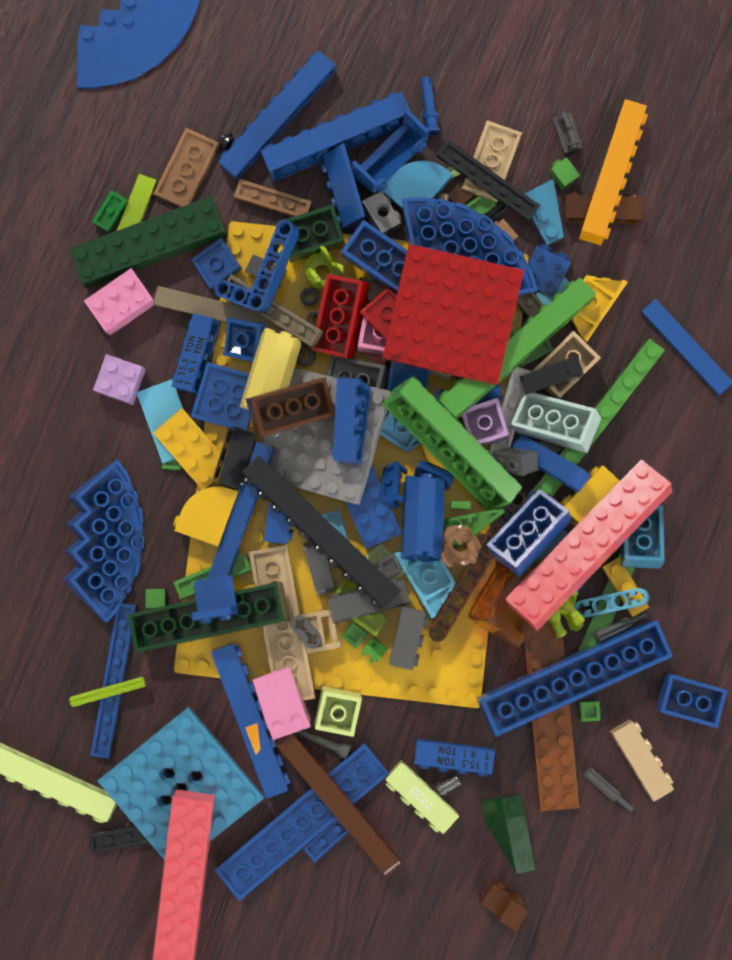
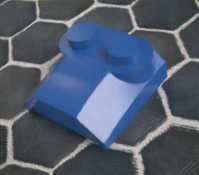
M228 317L223 355L253 362L261 334L266 328L265 324Z

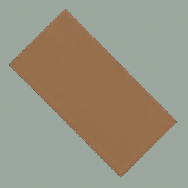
M185 128L153 195L179 208L191 204L218 151L219 142Z

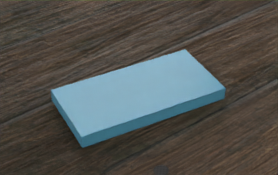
M172 379L136 392L162 463L173 461L175 458L153 432L183 408L176 388L171 387Z

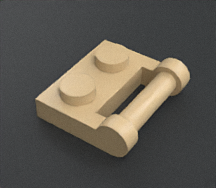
M329 610L302 614L317 629L322 638L321 643L315 648H310L306 645L307 653L342 647L341 641L338 639L336 624L332 623ZM327 616L331 643L327 644L321 617ZM302 619L303 631L305 632L307 629L304 627L305 621ZM308 631L306 633L309 637L308 643L313 642L316 644L318 636L316 634L311 635Z

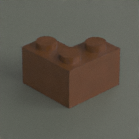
M492 880L479 899L480 903L495 913L499 921L517 931L529 912L527 903L524 901L525 898L517 892L513 894L508 891V886L503 882Z

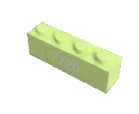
M402 760L385 777L386 785L393 792L397 790L402 795L400 797L402 801L408 806L411 803L416 808L415 813L422 819L426 817L430 821L429 826L435 832L440 831L444 834L458 819L459 814Z

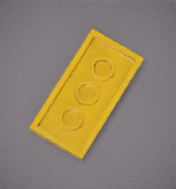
M181 408L154 431L153 434L203 490L213 484L212 479L221 452L185 410Z

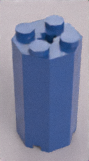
M421 474V477L405 476L401 559L408 561L418 559L421 562H435L442 559L445 481L443 478H433L432 474Z

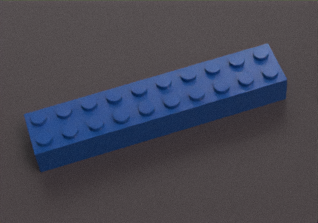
M648 620L601 643L594 644L478 696L476 699L491 734L497 737L673 657L658 620Z

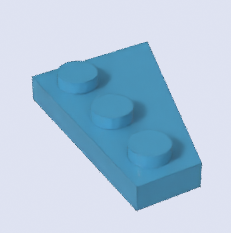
M554 179L525 193V195L540 205L531 220L544 244L548 246L564 237Z

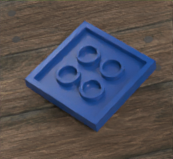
M207 362L191 417L226 428L238 427L247 431L251 420L249 410L240 407L249 374Z

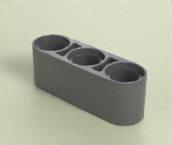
M311 541L303 543L317 596L335 592L336 588L327 561L328 558L324 554L320 555L316 552Z

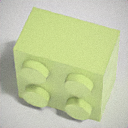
M322 686L314 722L315 729L354 737L362 701L360 693Z

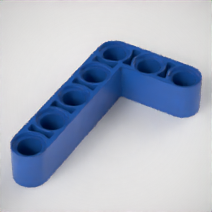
M282 220L277 224L251 290L226 280H220L214 287L216 295L255 312L266 313L270 309L299 236L298 227L288 220ZM290 227V232L285 235V230ZM283 245V250L278 253V248ZM276 263L275 269L271 271V266ZM268 281V287L264 289V284ZM228 286V291L224 294V289ZM245 293L244 299L240 301L241 294ZM261 299V305L257 307L256 304Z

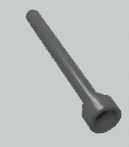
M305 730L294 732L301 738L336 751V754L343 759L347 758L351 748V744L346 742L344 744H337Z

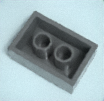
M401 606L389 665L412 671L414 666H418L420 655L417 654V649L422 647L424 636L421 635L422 627L426 628L428 621L425 611Z

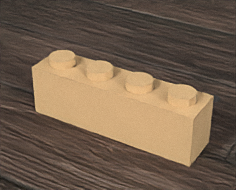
M627 720L609 731L653 802L674 790L671 786L673 783L668 773L664 774L662 771V762L658 756H653L650 751L653 748L647 739L644 740L640 733L643 731L637 722L633 723V721Z

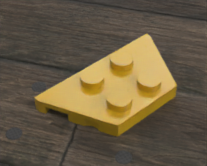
M586 275L583 279L596 293V296L571 321L585 342L589 340L628 283L626 280L617 281Z

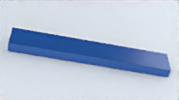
M657 299L653 300L641 311V314L718 396L732 384V380Z

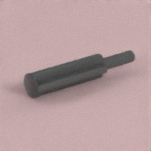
M643 612L633 618L626 617L594 632V638L598 643H601L632 628L634 623L646 618L647 614Z
M591 766L586 769L583 776L613 802L617 800L629 812L633 810V807L620 796L621 792Z

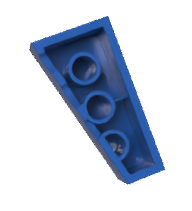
M337 378L332 457L338 463L362 465L372 388L360 379Z

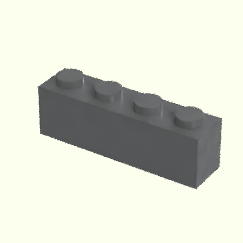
M398 578L390 579L401 592L384 610L375 608L370 602L372 599L366 594L363 596L356 588L349 590L350 594L342 595V593L330 595L331 598L327 600L332 623L336 624L408 605L410 600L404 579L399 581Z

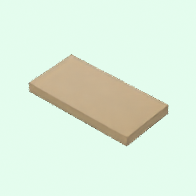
M487 120L473 158L505 180L522 132ZM465 178L462 190L497 203L495 198Z

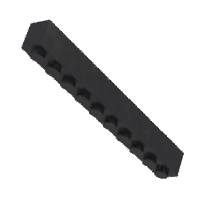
M259 455L242 471L243 482L249 487L253 486L257 490L256 494L263 501L267 499L272 504L270 507L277 514L281 513L285 517V522L293 528L295 526L300 531L299 535L305 541L310 540L314 544L313 548L320 555L324 554L332 567H338L343 572L341 575L348 582L352 580L357 585L356 589L363 596L366 594L372 599L370 602L375 608L384 610L401 592L390 579Z

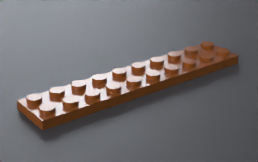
M522 618L527 674L565 658L563 637L558 638L556 636L553 625L549 620L536 631ZM567 704L531 721L540 811L580 808L570 704Z

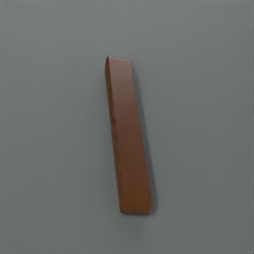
M519 491L517 494L521 497L519 505L511 502L501 507L505 511L510 512L512 517L526 502V496L522 491ZM502 515L492 522L480 542L481 548L476 560L482 563V569L476 572L472 568L473 562L467 564L429 628V637L433 641L441 642L446 638L493 559L491 554L485 555L482 552V547L493 538V528L502 529L507 522L502 519ZM466 577L472 580L470 588H464L462 585V580ZM455 594H460L463 598L462 603L459 605H455L452 602V597ZM445 611H451L453 614V618L449 622L442 619V614ZM435 628H441L443 635L440 638H434L432 631Z
M295 733L275 740V744L387 877L403 864L397 854Z

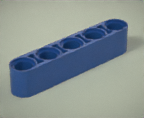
M520 434L511 446L513 448L537 451L538 469L576 492H580L591 477L589 473L523 434Z

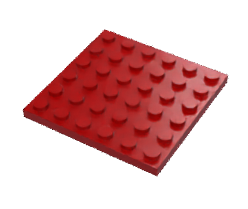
M409 244L382 359L498 385L524 270Z

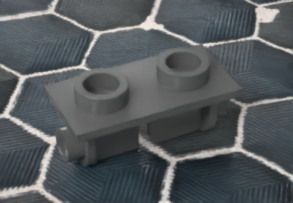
M561 112L560 116L553 118L565 154L581 149L582 145L571 113Z

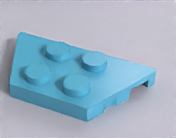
M400 552L394 553L430 618L433 619L456 585L455 580L441 559L435 562H421L418 559L408 561L401 559Z

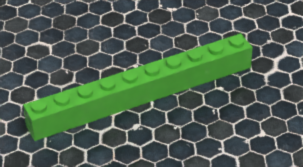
M581 278L576 282L572 280L565 287L566 290L562 294L558 292L551 299L552 302L548 306L545 304L538 310V315L534 318L532 316L524 322L523 328L520 330L517 328L511 333L498 384L594 300L596 293ZM459 378L453 384L454 388L449 392L447 390L439 396V403L457 420L496 385Z
M648 339L594 408L598 411L601 421L590 447L665 351L651 339ZM564 447L559 456L577 465L586 453ZM544 473L532 491L536 493L540 489L552 498L563 483Z

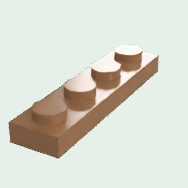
M242 179L239 180L234 198L291 217L309 212L312 201Z

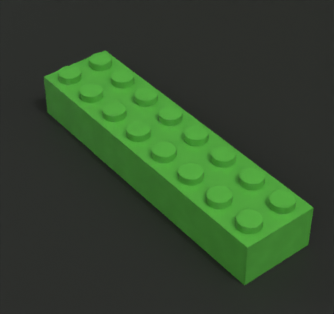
M414 377L395 387L381 403L488 511L510 504L522 488L517 480L490 455L489 451L484 449L477 442L476 438L470 435L463 428V425Z

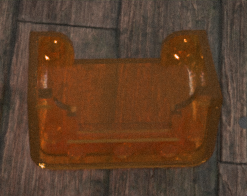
M498 562L468 614L469 618L508 644L520 647L525 640V631L520 628L524 619L508 605L506 598L537 565L533 562L519 577L501 562Z

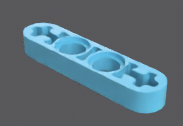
M643 588L630 589L578 601L575 604V609L583 618L643 606L648 602L649 594ZM638 592L644 595V598H641V602L639 600H631L632 605H630L628 593H630V597L637 596ZM620 595L625 598V604L622 607L616 604V598ZM601 599L607 603V607L603 611L597 607V603ZM582 604L583 606H592L593 608L586 610L585 614L579 611V608H582Z

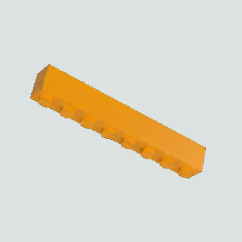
M624 100L579 237L581 240L601 245L603 239H608L611 228H608L609 222L613 223L616 215L613 209L614 206L619 205L622 196L618 193L620 189L624 190L627 181L624 175L625 173L629 174L632 165L629 159L635 156L638 146L634 144L635 141L640 140L643 131L639 128L640 125H645L648 116L645 113L646 105Z

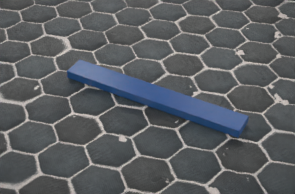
M256 442L249 464L259 455L270 466L276 449ZM245 483L240 486L208 578L231 575L259 497L256 494L257 490L253 486L249 487Z
M122 603V606L115 613L102 688L124 682L132 639L128 614L135 613L137 605ZM122 693L100 699L90 756L105 759L111 758Z

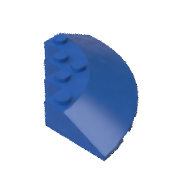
M121 0L119 11L101 9L98 27L84 25L79 27L77 88L95 89L102 86H116L127 80H135L153 67H157L183 41V37L190 29L194 16L197 13L200 0Z
M427 197L402 199L408 246L412 244L522 269L524 273L518 296L538 291L534 275L524 258V254L515 245V241L511 236L493 223V220L470 209L471 207L457 202L445 201V199Z
M118 459L82 484L68 497L80 512L66 524L77 536L78 540L64 551L76 567L63 580L105 623L119 610L127 594L130 593L134 579L139 573L141 549L144 548V519L142 508H140L138 494L130 481L131 478Z

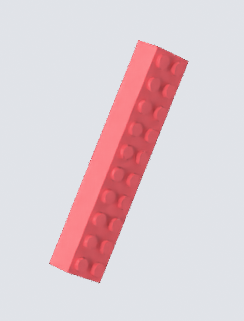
M641 460L506 598L508 605L538 631L672 493V484Z
M176 790L172 798L153 960H195L216 795Z

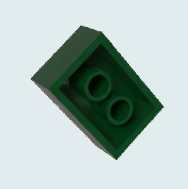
M333 205L284 219L290 221L299 229V236L289 259L290 263L308 258L315 253H320V246H324L327 251L345 246ZM290 227L285 230V235L290 232Z

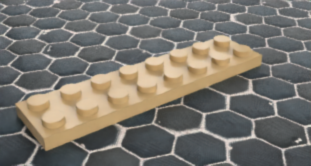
M288 545L251 551L249 556L255 587L274 582H283L290 621L263 626L270 671L274 672L290 666L303 700L315 699L306 645L291 627L292 619L300 615ZM296 619L297 624L295 627L297 629L300 627L303 630L302 621Z

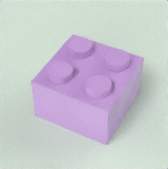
M106 354L93 390L104 396L134 405L137 396L136 392L139 391L146 370L142 366Z
M498 398L474 405L462 415L467 432L474 436L482 447L510 439Z

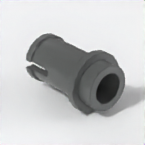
M454 774L441 784L438 782L436 789L441 797L447 796L448 792L461 786V783Z

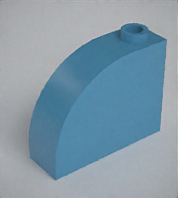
M415 161L398 169L386 182L387 186L382 192L403 211V198L427 197L436 199L438 194L453 179V175L437 163Z

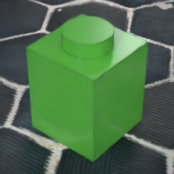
M567 157L562 161L560 159L555 161L551 165L552 168L549 172V175L554 179V182L562 192L577 182L580 177Z

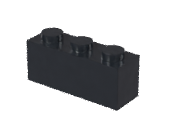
M238 427L228 428L212 483L232 490H238L243 485L242 471L248 466L250 453L256 445L255 434Z

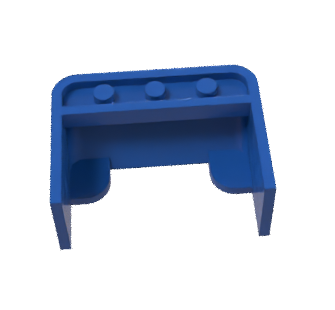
M406 109L404 111L403 124L361 165L356 161L352 163L354 179L371 192L375 193L378 191L380 193L387 186L386 182L417 152L421 153L427 147L426 141L429 130Z

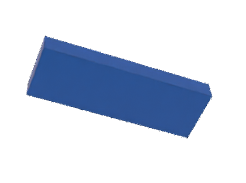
M337 818L302 849L315 863L349 832Z

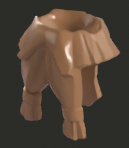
M454 525L449 526L445 530L441 560L446 566H454L453 562L462 566L472 562L476 563L481 545L470 528ZM454 539L459 544L462 541L467 543L468 548L464 551H457L453 547Z

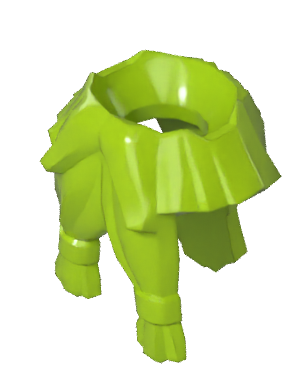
M320 246V253L310 255L304 264L305 278H307V281L313 288L324 290L325 280H321L315 272L316 268L320 265L329 268L331 275L342 277L341 273L344 271V266L333 262L330 252L324 246Z
M577 591L549 619L558 638L563 637L567 633L560 622V613L567 620L571 630L579 631L584 627L585 619L575 609Z

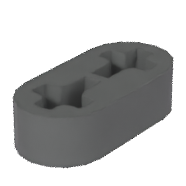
M297 615L292 619L291 627L305 645L315 648L321 643L320 633L305 616ZM296 619H303L305 621V623L303 624L304 627L307 629L305 632L302 630V628L299 627L297 629L295 627V625L297 624ZM308 631L311 635L316 634L318 636L316 644L313 642L308 643L309 637L306 634Z

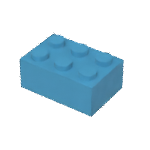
M658 506L621 544V567L661 568L665 561L663 506Z

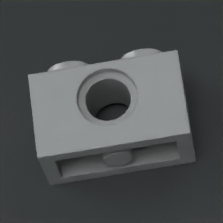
M381 191L363 200L362 207L370 224L387 236L399 229L402 219L398 211L393 210L390 198ZM384 211L387 216L381 217L378 212Z

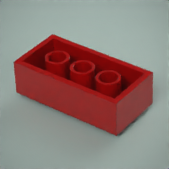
M331 274L326 275L316 327L324 332L315 348H311V350L349 359L355 358L363 320L360 311L366 305L370 283Z

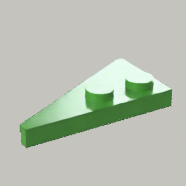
M504 508L443 519V534L449 526L462 525L463 527L467 526L474 535H477L506 511ZM456 539L453 541V547L456 550L465 544L463 541L459 544Z

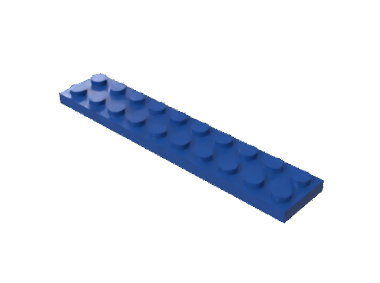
M363 743L329 772V775L353 803H356L390 774L366 743ZM311 787L215 869V872L240 901L336 820L337 817Z

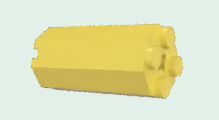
M264 329L240 407L248 410L246 398L289 387L301 348V340L292 337V334L284 331L278 334L272 329Z

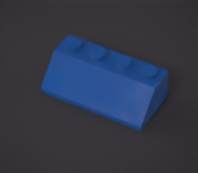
M341 144L323 155L324 162L321 163L323 174L327 173L329 180H326L328 191H332L334 198H331L334 210H338L339 216H337L339 225L343 228L344 232L357 229L362 221H365V214L345 144Z

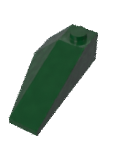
M519 792L481 799L484 819L516 874L535 870L524 808Z

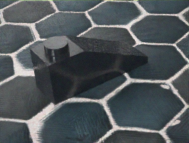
M578 356L522 375L519 378L525 395L581 378L584 373Z

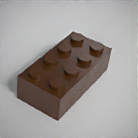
M326 377L246 398L256 437L335 416Z

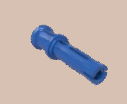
M423 77L420 79L424 107L422 120H424V125L429 130L428 136H435L440 133V128H438L437 123L439 115L435 111L432 78Z

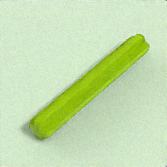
M139 677L70 697V704L72 707L143 688L146 686L144 677Z

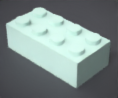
M524 393L511 426L518 434L588 453L601 417L594 408L537 393L528 395Z

